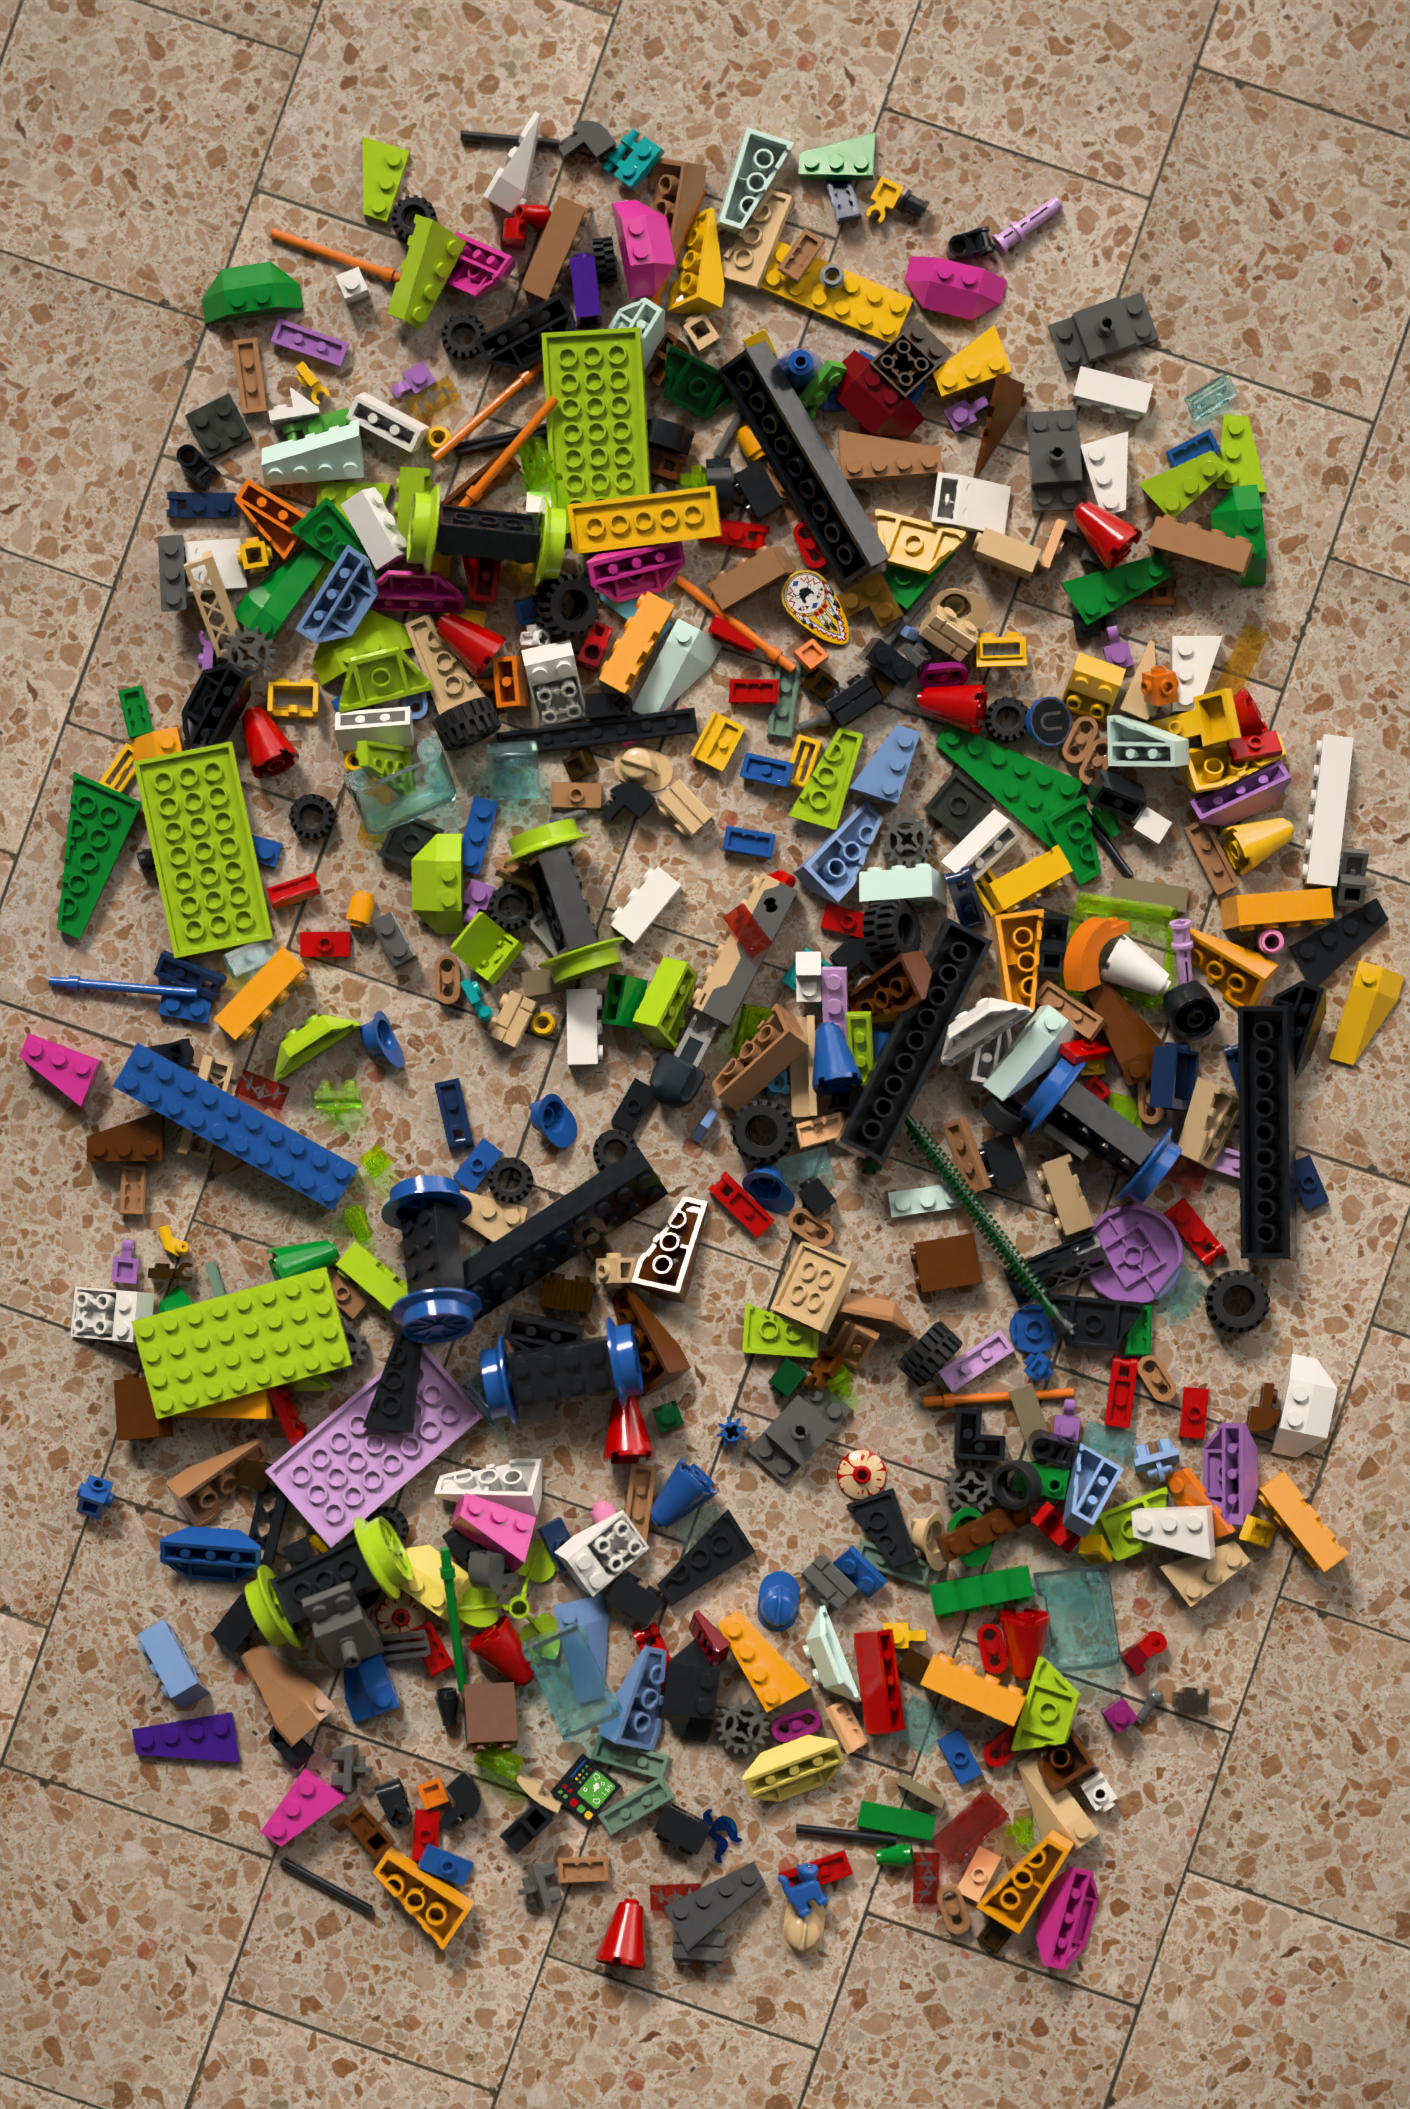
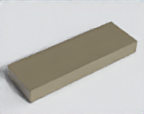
M1114 877L1111 902L1185 913L1189 888Z
M1031 1382L1010 1389L1008 1393L1032 1462L1040 1459L1032 1453L1028 1441L1029 1436L1035 1430L1042 1429L1048 1431ZM1041 1440L1036 1443L1035 1447L1042 1448L1047 1444V1441Z

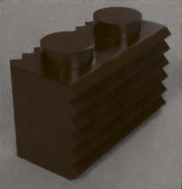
M550 1272V1277H544L540 1307L591 1313L595 1283L590 1282V1277L575 1275V1280L565 1279V1274Z

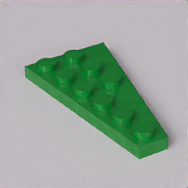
M945 723L935 746L970 775L976 783L980 784L997 802L1042 840L1048 848H1053L1055 844L1042 820L1075 801L1083 782L978 735Z
M73 772V789L70 800V817L67 828L57 929L81 940L142 807V802Z

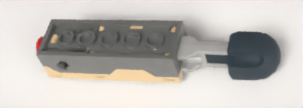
M778 870L768 875L761 873L760 877L755 876L748 888V892L751 895L748 900L743 898L739 906L740 916L747 914L740 922L749 928L753 927L751 930L752 939L755 941L764 937L760 942L768 947L766 948L759 943L756 946H751L752 940L739 937L741 933L740 922L735 923L731 921L725 933V936L729 937L726 944L720 943L714 955V958L717 959L714 967L708 966L702 978L705 981L703 988H697L691 999V1003L694 1004L693 1010L696 1012L674 1055L669 1053L661 1054L652 1071L649 1081L650 1091L654 1099L662 1106L672 1109L682 1108L691 1103L698 1094L706 1078L705 1072L698 1067L720 1024L727 1028L730 1027L797 896L798 891L793 888L796 878L789 873ZM767 902L775 903L774 908L776 911L767 912L765 904Z

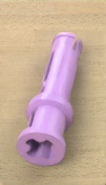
M1053 196L1049 201L1018 223L1016 221L1011 222L1009 227L999 235L994 234L992 239L995 245L1003 254L1008 253L1010 247L1019 241H1025L1026 235L1043 224L1057 212L1063 210V206L1058 198Z
M1176 919L1169 922L1173 935L1171 948L1176 954L1178 985L1193 980L1190 950L1193 948L1194 943L1190 938L1192 921L1189 919Z

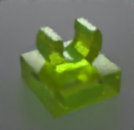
M702 465L692 466V474H680V484L683 487H707L706 469Z
M378 1143L358 1159L374 1179L394 1164Z
M843 1364L834 1378H827L825 1382L831 1393L837 1389L842 1397L852 1393L847 1384L853 1381Z
M1033 1815L1020 1816L1016 1818V1823L1006 1825V1836L1017 1835V1844H1027L1034 1841Z

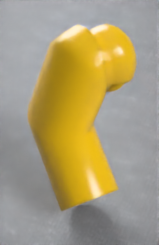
M170 1225L158 1228L165 1251L175 1256H184L188 1252V1243L174 1238Z

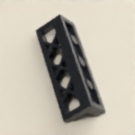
M1096 1230L1021 1262L1027 1261L1028 1265L1025 1268L1029 1266L1032 1268L1029 1274L1032 1272L1036 1273L1033 1279L1039 1277L1040 1281L1037 1284L1048 1276L1055 1277L1052 1282L1048 1284L1043 1283L1044 1286L1041 1289L1045 1287L1048 1289L1045 1294L1111 1266ZM1101 1255L1103 1259L1094 1264L1088 1263L1090 1258ZM1069 1267H1078L1076 1272L1071 1274L1065 1273ZM1007 1268L1003 1269L1008 1285L1018 1304L1021 1305L1030 1301L1033 1294L1029 1297L1026 1293L1019 1294L1018 1289L1023 1288L1025 1284L1020 1286L1018 1283L1021 1279L1018 1281L1014 1279L1018 1274L1011 1275L1010 1272L1014 1269L1010 1271Z
M266 1463L269 1467L273 1465L271 1463ZM269 1482L268 1487L270 1490L265 1493L258 1492L248 1537L253 1540L256 1533L259 1539L255 1542L261 1541L265 1548L261 1565L273 1568L288 1498L277 1485L272 1487ZM272 1492L276 1498L275 1506L267 1512L261 1503L263 1497ZM260 1509L264 1513L261 1517H259ZM267 1517L270 1522L269 1532L261 1537L256 1529L257 1522Z

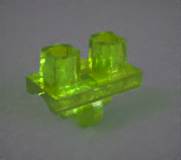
M321 1080L318 1091H314L316 1108H325V1114H335V1121H341V1113H350V1107H361L360 1091H358L356 1080L343 1081V1091H333V1081Z
M487 1749V1752L477 1753L474 1763L515 1781L525 1757L512 1751L499 1752L498 1749Z

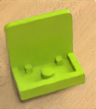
M478 912L451 945L450 950L481 977L494 985L525 946L504 931L486 914Z

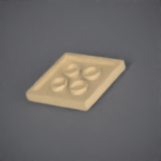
M802 1240L771 1309L827 1334L858 1264Z

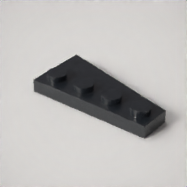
M729 1509L657 1584L670 1606L755 1552Z

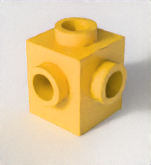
M259 536L246 538L245 544H241L240 550H236L238 564L243 565L244 570L250 569V573L265 571L264 566H269V560H273L271 545H266V540L260 541ZM253 550L260 552L259 559L254 560L251 558Z

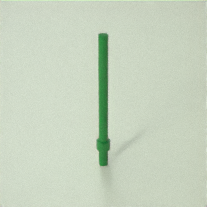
M442 1547L439 1549L442 1565L439 1568L440 1577L444 1580L458 1691H463V1685L467 1684L454 1586V1578L456 1577L455 1567L451 1563L450 1548Z

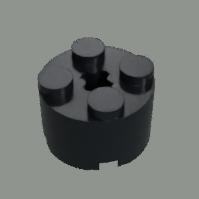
M1197 980L1180 984L1167 991L1163 996L1164 1016L1174 1033L1180 1038L1184 1037L1191 1041L1200 1040L1214 1030L1213 1026L1216 1021L1219 1022L1220 1010L1207 988Z

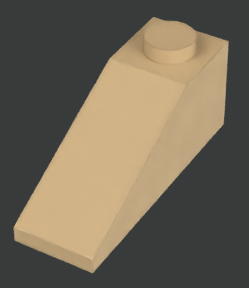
M1149 640L1118 711L1143 723H1146L1149 718L1154 719L1159 706L1144 702V695L1141 690L1142 673L1151 671V667L1156 666L1155 644L1151 640Z

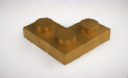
M881 571L836 595L848 618L870 607L879 626L882 628L904 616Z

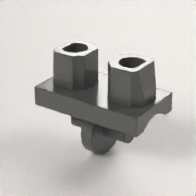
M350 1744L332 1750V1762L344 1763V1772H332L331 1786L343 1788V1792L355 1791L357 1781L365 1782V1772H372L373 1766L366 1765V1756H358V1744Z
M531 1863L526 1865L528 1877L522 1878L524 1888L517 1890L518 1895L526 1894L528 1903L536 1901L538 1909L546 1910L552 1908L553 1903L562 1899L558 1886L547 1888L545 1879L555 1876L553 1864Z

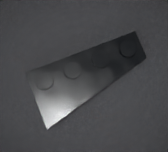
M1375 898L1364 904L1363 908L1355 909L1288 948L1307 981L1319 986L1389 919L1378 899Z
M398 1329L363 1428L413 1433L422 1343L407 1339L400 1329Z
M754 1861L664 1906V1911L686 1953L690 1952L696 1944L705 1939L719 1924L728 1919L734 1911L743 1906L765 1887L766 1883Z

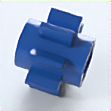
M1041 1352L1036 1356L1030 1353L1023 1362L1027 1365L1023 1371L1037 1383L1041 1378L1047 1381L1054 1373L1050 1369L1054 1363Z
M728 1416V1423L726 1425L718 1424L719 1427L723 1428V1431L718 1433L717 1437L724 1436V1446L727 1445L728 1441H733V1445L737 1447L736 1440L739 1438L746 1440L741 1435V1431L746 1430L747 1427L740 1428L738 1425L741 1418H738L736 1422H731ZM733 1425H736V1431L739 1435L737 1437L732 1436L731 1439L726 1437L728 1432L725 1431V1428L727 1426L731 1428Z

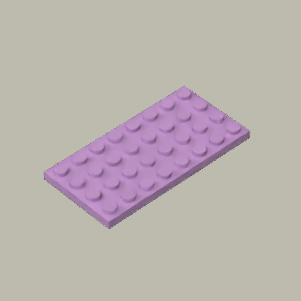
M423 1344L413 1433L363 1428L383 1373L382 1370L265 1471L330 1548L354 1529L353 1521L355 1517L360 1516L366 1519L484 1416Z

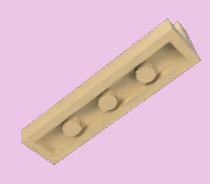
M210 550L202 553L201 559L183 565L217 658L222 657L223 653L228 652L226 649L220 650L217 643L221 633L227 636L231 634L236 637L235 629L239 628L212 551ZM205 565L207 575L204 581L194 578L191 569ZM209 578L212 585L207 584ZM196 583L199 584V585H201L199 591H198V588H197ZM204 587L214 591L216 594L212 605L201 599ZM217 601L220 605V608L215 606ZM204 606L210 608L208 613H206ZM213 610L224 616L220 627L211 624L209 621ZM226 624H227V627H228V630H229V631H227V630L224 629V627H225ZM213 629L218 631L216 636L213 632Z
M807 1015V1017H796L809 1047L802 1055L790 1063L792 1118L817 1117V1093L814 1092L812 1087L814 1015Z
M203 1054L198 1077L207 1082L211 1078L214 1083L212 1085L219 1089V1084L224 1082L222 1090L227 1092L235 1063ZM214 1063L228 1067L226 1076L217 1082L212 1075ZM184 1127L177 1152L209 1160L214 1143L205 1139L208 1143L205 1154L192 1151L193 1141L200 1137V1135H195L196 1133Z

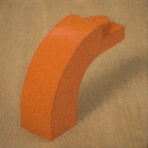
M1091 917L1076 929L1068 943L1064 958V981L1067 990L1084 992L1101 984L1098 967L1101 950L1110 939L1130 931L1129 921L1118 920L1117 917L1105 919Z

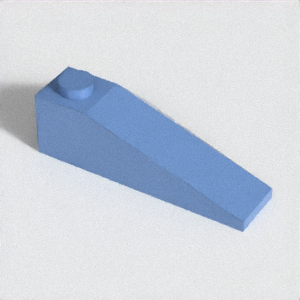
M867 800L864 801L805 859L793 874L811 892L834 903H838L854 886L857 874L864 864L865 856L875 839L883 817Z
M602 1592L593 1597L587 1596L553 1606L579 1703L604 1697L609 1614Z
M646 1645L643 1647L607 1707L598 1732L599 1735L617 1744L654 1751L662 1728V1719L659 1718L660 1705L663 1704L661 1683L665 1680L667 1651Z

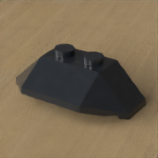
M562 292L501 323L476 339L475 343L486 363L523 371L543 360L541 333L569 331L574 314Z
M232 663L202 671L181 712L185 736L184 746L186 749L191 750L221 744L230 737L251 697L250 676Z
M1304 980L1276 994L1272 1005H1294L1295 1082L1312 1057L1326 1014V989Z
M695 1639L668 1661L662 1714L682 1740L707 1743L715 1717L720 1663L713 1667L708 1662Z

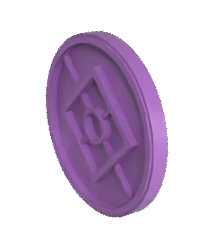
M1122 1205L1105 1212L1094 1222V1226L1090 1227L1088 1233L1094 1230L1097 1231L1111 1266L1087 1277L1094 1288L1106 1298L1143 1302L1146 1304L1163 1296L1176 1282L1183 1263V1246L1176 1228L1162 1213L1143 1205ZM1101 1255L1090 1258L1088 1263L1094 1264L1103 1259Z

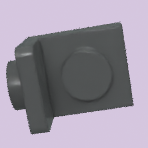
M925 639L923 643L917 641L908 642L900 651L918 668L929 664L941 649Z

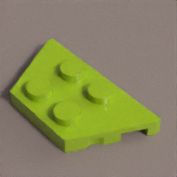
M399 646L352 657L347 668L338 706L339 711L342 713L433 690V685Z
M1161 1487L1101 1512L1087 1535H1102L1105 1538L1111 1556L1117 1561L1158 1545L1133 1537L1132 1511L1139 1508L1166 1507L1167 1487Z
M1038 1656L1011 1747L1013 1751L1064 1744L1068 1741L1081 1693L1045 1657Z

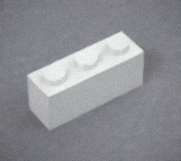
M1081 366L1072 400L1077 401L1076 404L1083 407L1095 405L1101 407L1100 410L1103 412L1115 413V411L1125 413L1124 416L1127 418L1138 420L1139 417L1144 418L1146 415L1153 384Z
M365 392L356 395L346 416L351 421L359 419L360 426L411 453L420 448L429 429L427 425Z
M375 487L361 490L341 504L376 570L390 567L407 555V541L399 532L394 517L387 510L382 495Z
M410 706L336 712L335 733L339 751L356 750L357 741L363 740L399 746L414 745V724Z
M994 809L941 862L952 874L961 871L960 868L968 866L975 882L1022 835L1007 818Z
M658 866L655 870L650 868L641 879L645 883L639 890L634 888L626 898L629 901L624 909L619 907L610 918L613 921L611 927L633 945L638 942L681 888V884Z
M566 989L568 1066L598 1065V1060H603V1045H598V1035H603V1024L597 1017V1010H602V995H597V989Z

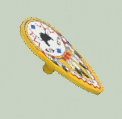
M807 569L791 574L783 583L781 590V601L785 610L798 623L821 639L841 645L847 643L849 640V627L845 613L825 578L817 572Z

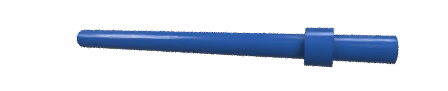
M69 975L68 978L50 976L48 981L49 986L66 987L72 991L90 989L186 998L198 997V988L90 980Z

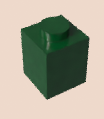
M786 1358L768 1382L772 1384L769 1389L779 1397H782L784 1394L789 1397L807 1373L790 1359Z

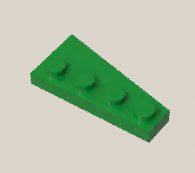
M328 497L289 529L334 563L338 561L346 546H351L369 559L375 581L388 571V568L375 569L354 528Z
M1156 554L1114 568L1061 582V586L1087 627L1169 579L1173 574L1161 554Z

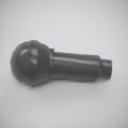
M821 710L815 715L816 717L797 725V732H806L818 726L828 727L833 722V715L828 710Z
M584 808L565 814L554 813L549 821L553 823L571 818L576 821L586 816L587 811Z
M1154 1688L1147 1692L1146 1702L1137 1715L1138 1719L1136 1721L1142 1724L1146 1721L1154 1707L1163 1702L1164 1695L1159 1689Z

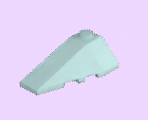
M678 618L631 710L638 714L665 711L700 676L711 668L722 644L698 628Z
M1050 1005L1040 1006L985 1081L983 1087L1000 1101H1004L1055 1065L1061 1057L1064 1058L1058 1051L1060 1044L1078 1040L1079 1034L1069 1020Z

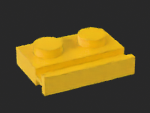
M713 711L691 753V757L723 772L746 727Z

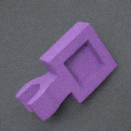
M421 361L403 372L402 376L405 380L392 386L391 391L396 399L411 390L417 396L435 385L436 380L424 361Z
M985 396L975 400L970 405L964 399L945 409L944 414L956 434L976 423L977 418L975 414L988 408L989 403Z
M1117 626L1105 629L1109 646L1103 647L1106 662L1121 668L1133 666L1128 641L1120 643Z
M200 630L198 638L204 645L203 653H199L198 667L202 668L203 671L216 666V653L211 640L206 641L204 639V631Z
M471 879L463 899V903L469 905L463 919L465 923L469 924L479 909L487 911L489 899L492 897L495 887Z
M124 1239L121 1256H114L112 1282L138 1283L140 1258H132L135 1240Z
M1064 1398L1063 1415H1055L1053 1433L1068 1436L1078 1441L1081 1418L1073 1417L1075 1399Z

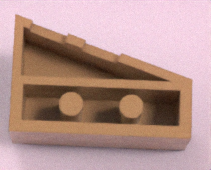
M765 545L755 551L756 556L748 560L745 557L734 563L735 568L729 572L723 570L713 576L714 581L708 585L721 609L730 610L756 596V593L766 587L776 585V581L795 573L797 570L785 548Z

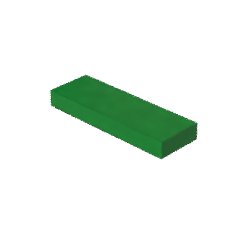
M861 1800L857 1826L932 1840L936 1815Z

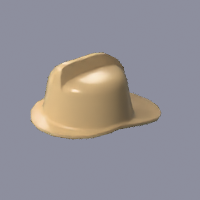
M950 588L939 592L930 604V612L936 605H940L943 608L949 607L956 613V617L963 622L970 621L975 625L976 629L982 628L990 617V607L982 596L963 591L959 588Z
M630 745L618 752L614 760V770L620 780L625 783L638 784L645 790H661L672 779L673 768L668 758L657 751L642 746Z
M933 1513L929 1518L913 1519L911 1521V1541L913 1546L925 1553L927 1561L933 1570L940 1571L944 1569L947 1562L943 1561L936 1542V1538L946 1534L943 1517L940 1513Z
M814 1900L808 1902L812 1906L810 1909L812 1912L804 1918L799 1915L796 1907L791 1903L787 1906L782 1936L786 1948L794 1954L809 1955L815 1952L821 1944L825 1924V1909L823 1905L819 1907Z

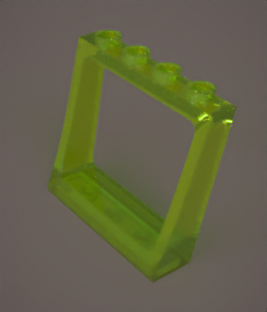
M1079 892L1075 903L1067 946L1072 935L1080 925L1082 914L1117 917L1119 919L1163 925L1166 928L1163 969L1170 974L1168 980H1171L1173 960L1171 942H1173V935L1169 922L1177 919L1178 907ZM1063 970L1058 987L1068 991L1070 996H1083V993H1086L1085 991L1066 989ZM1112 985L1128 1004H1132V1001L1142 1002V1006L1146 1008H1157V1005H1163L1164 994L1162 993L1154 996L1131 988Z

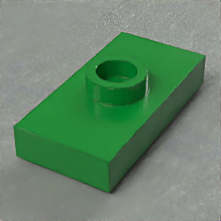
M143 685L119 690L118 694L129 739L131 740L154 732Z
M1145 1305L1125 1337V1355H1151L1152 1305Z

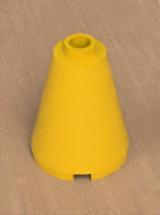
M1284 818L1229 826L1223 829L1221 833V838L1226 836L1227 842L1223 844V849L1234 869L1240 868L1242 871L1239 874L1243 875L1249 873L1292 840L1294 828L1291 822L1286 821Z

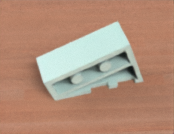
M1122 714L1107 716L1108 766L1177 767L1189 765L1188 739Z
M925 863L916 864L915 868H906L903 865L892 866L891 870H882L880 867L867 868V872H859L860 902L865 906H869L873 902L905 899V901L914 903V906H922V902L936 901L938 906H946L945 878L939 871L930 867V864Z

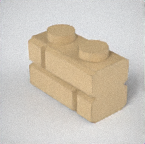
M936 605L920 625V636L959 662L972 649L978 639V631L975 625L970 621L963 622L949 607L943 608L940 605Z
M680 779L657 799L660 804L657 808L666 818L671 815L677 823L674 826L683 836L689 834L692 838L713 818V814Z
M510 990L509 995L503 994L498 1007L502 1008L499 1016L492 1017L487 1029L491 1031L490 1037L517 1049L538 1007V1003Z

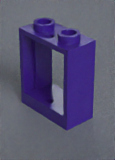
M589 253L575 254L574 258H570L577 327L602 325L595 256H589Z

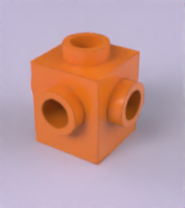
M1166 666L1151 667V671L1142 673L1141 690L1144 695V702L1160 706L1178 701L1177 688L1179 680L1176 672L1166 669Z

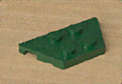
M670 343L667 344L664 398L706 420L715 415L720 408L730 404L733 398L718 373V368Z

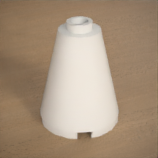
M1124 934L1119 939L1107 960L1105 968L1100 973V979L1154 996H1158L1159 993L1165 994L1172 982L1168 980L1170 974Z

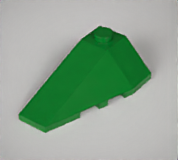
M306 546L245 595L234 612L236 619L244 626L248 625L250 631H253L256 626L259 627L258 633L260 634L267 631L268 634L265 638L267 640L274 639L273 643H275L328 562V559L309 546Z

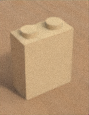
M986 527L983 534L978 532L972 547V551H975L974 559L1027 580L1030 579L1041 549Z

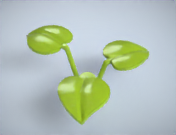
M538 1539L529 1543L525 1563L516 1571L519 1572V1575L526 1576L520 1596L511 1598L508 1605L496 1604L497 1597L495 1593L471 1587L463 1594L462 1602L457 1603L459 1618L475 1627L493 1625L498 1620L496 1608L509 1610L510 1614L515 1618L527 1619L530 1623L524 1625L520 1632V1639L526 1651L533 1655L556 1659L562 1643L556 1619L549 1614L542 1613L533 1620L528 1615L529 1604L525 1598L530 1578L536 1583L545 1582L553 1576L556 1569L543 1540Z

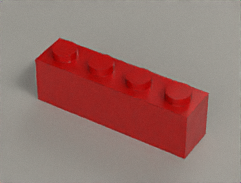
M893 1629L853 1633L866 1734L892 1733L905 1730Z

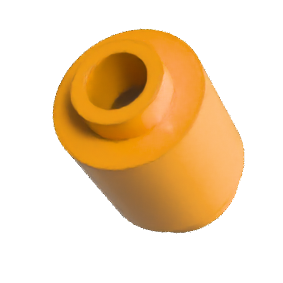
M748 424L737 431L738 436L735 440L747 459H751L755 463L766 456Z
M355 890L354 896H351L345 918L350 921V926L364 929V925H370L376 903L373 901L375 895Z

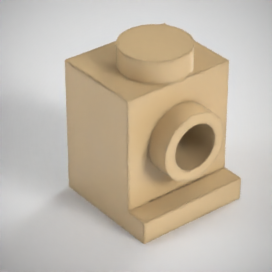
M705 313L701 315L693 314L685 320L686 324L683 326V330L699 355L720 343V336ZM703 330L705 335L697 337L696 331Z

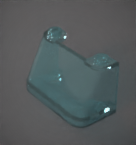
M436 734L423 739L418 744L417 754L420 762L377 781H374L372 775L364 769H356L344 775L349 798L365 830L371 835L387 832L447 805L455 799L457 793L455 783Z
M1091 1564L1033 1573V1591L1037 1592L1039 1597L1045 1598L1046 1612H1048V1616L1050 1615L1049 1634L1051 1647L1046 1649L1042 1657H1045L1059 1672L1100 1669L1117 1664L1120 1660V1646L1110 1575L1106 1564Z
M578 1622L521 1642L522 1653L526 1661H530V1667L534 1670L550 1704L564 1741L620 1716L618 1708L622 1706L616 1692L611 1694L587 1640L590 1639L585 1625L579 1626Z

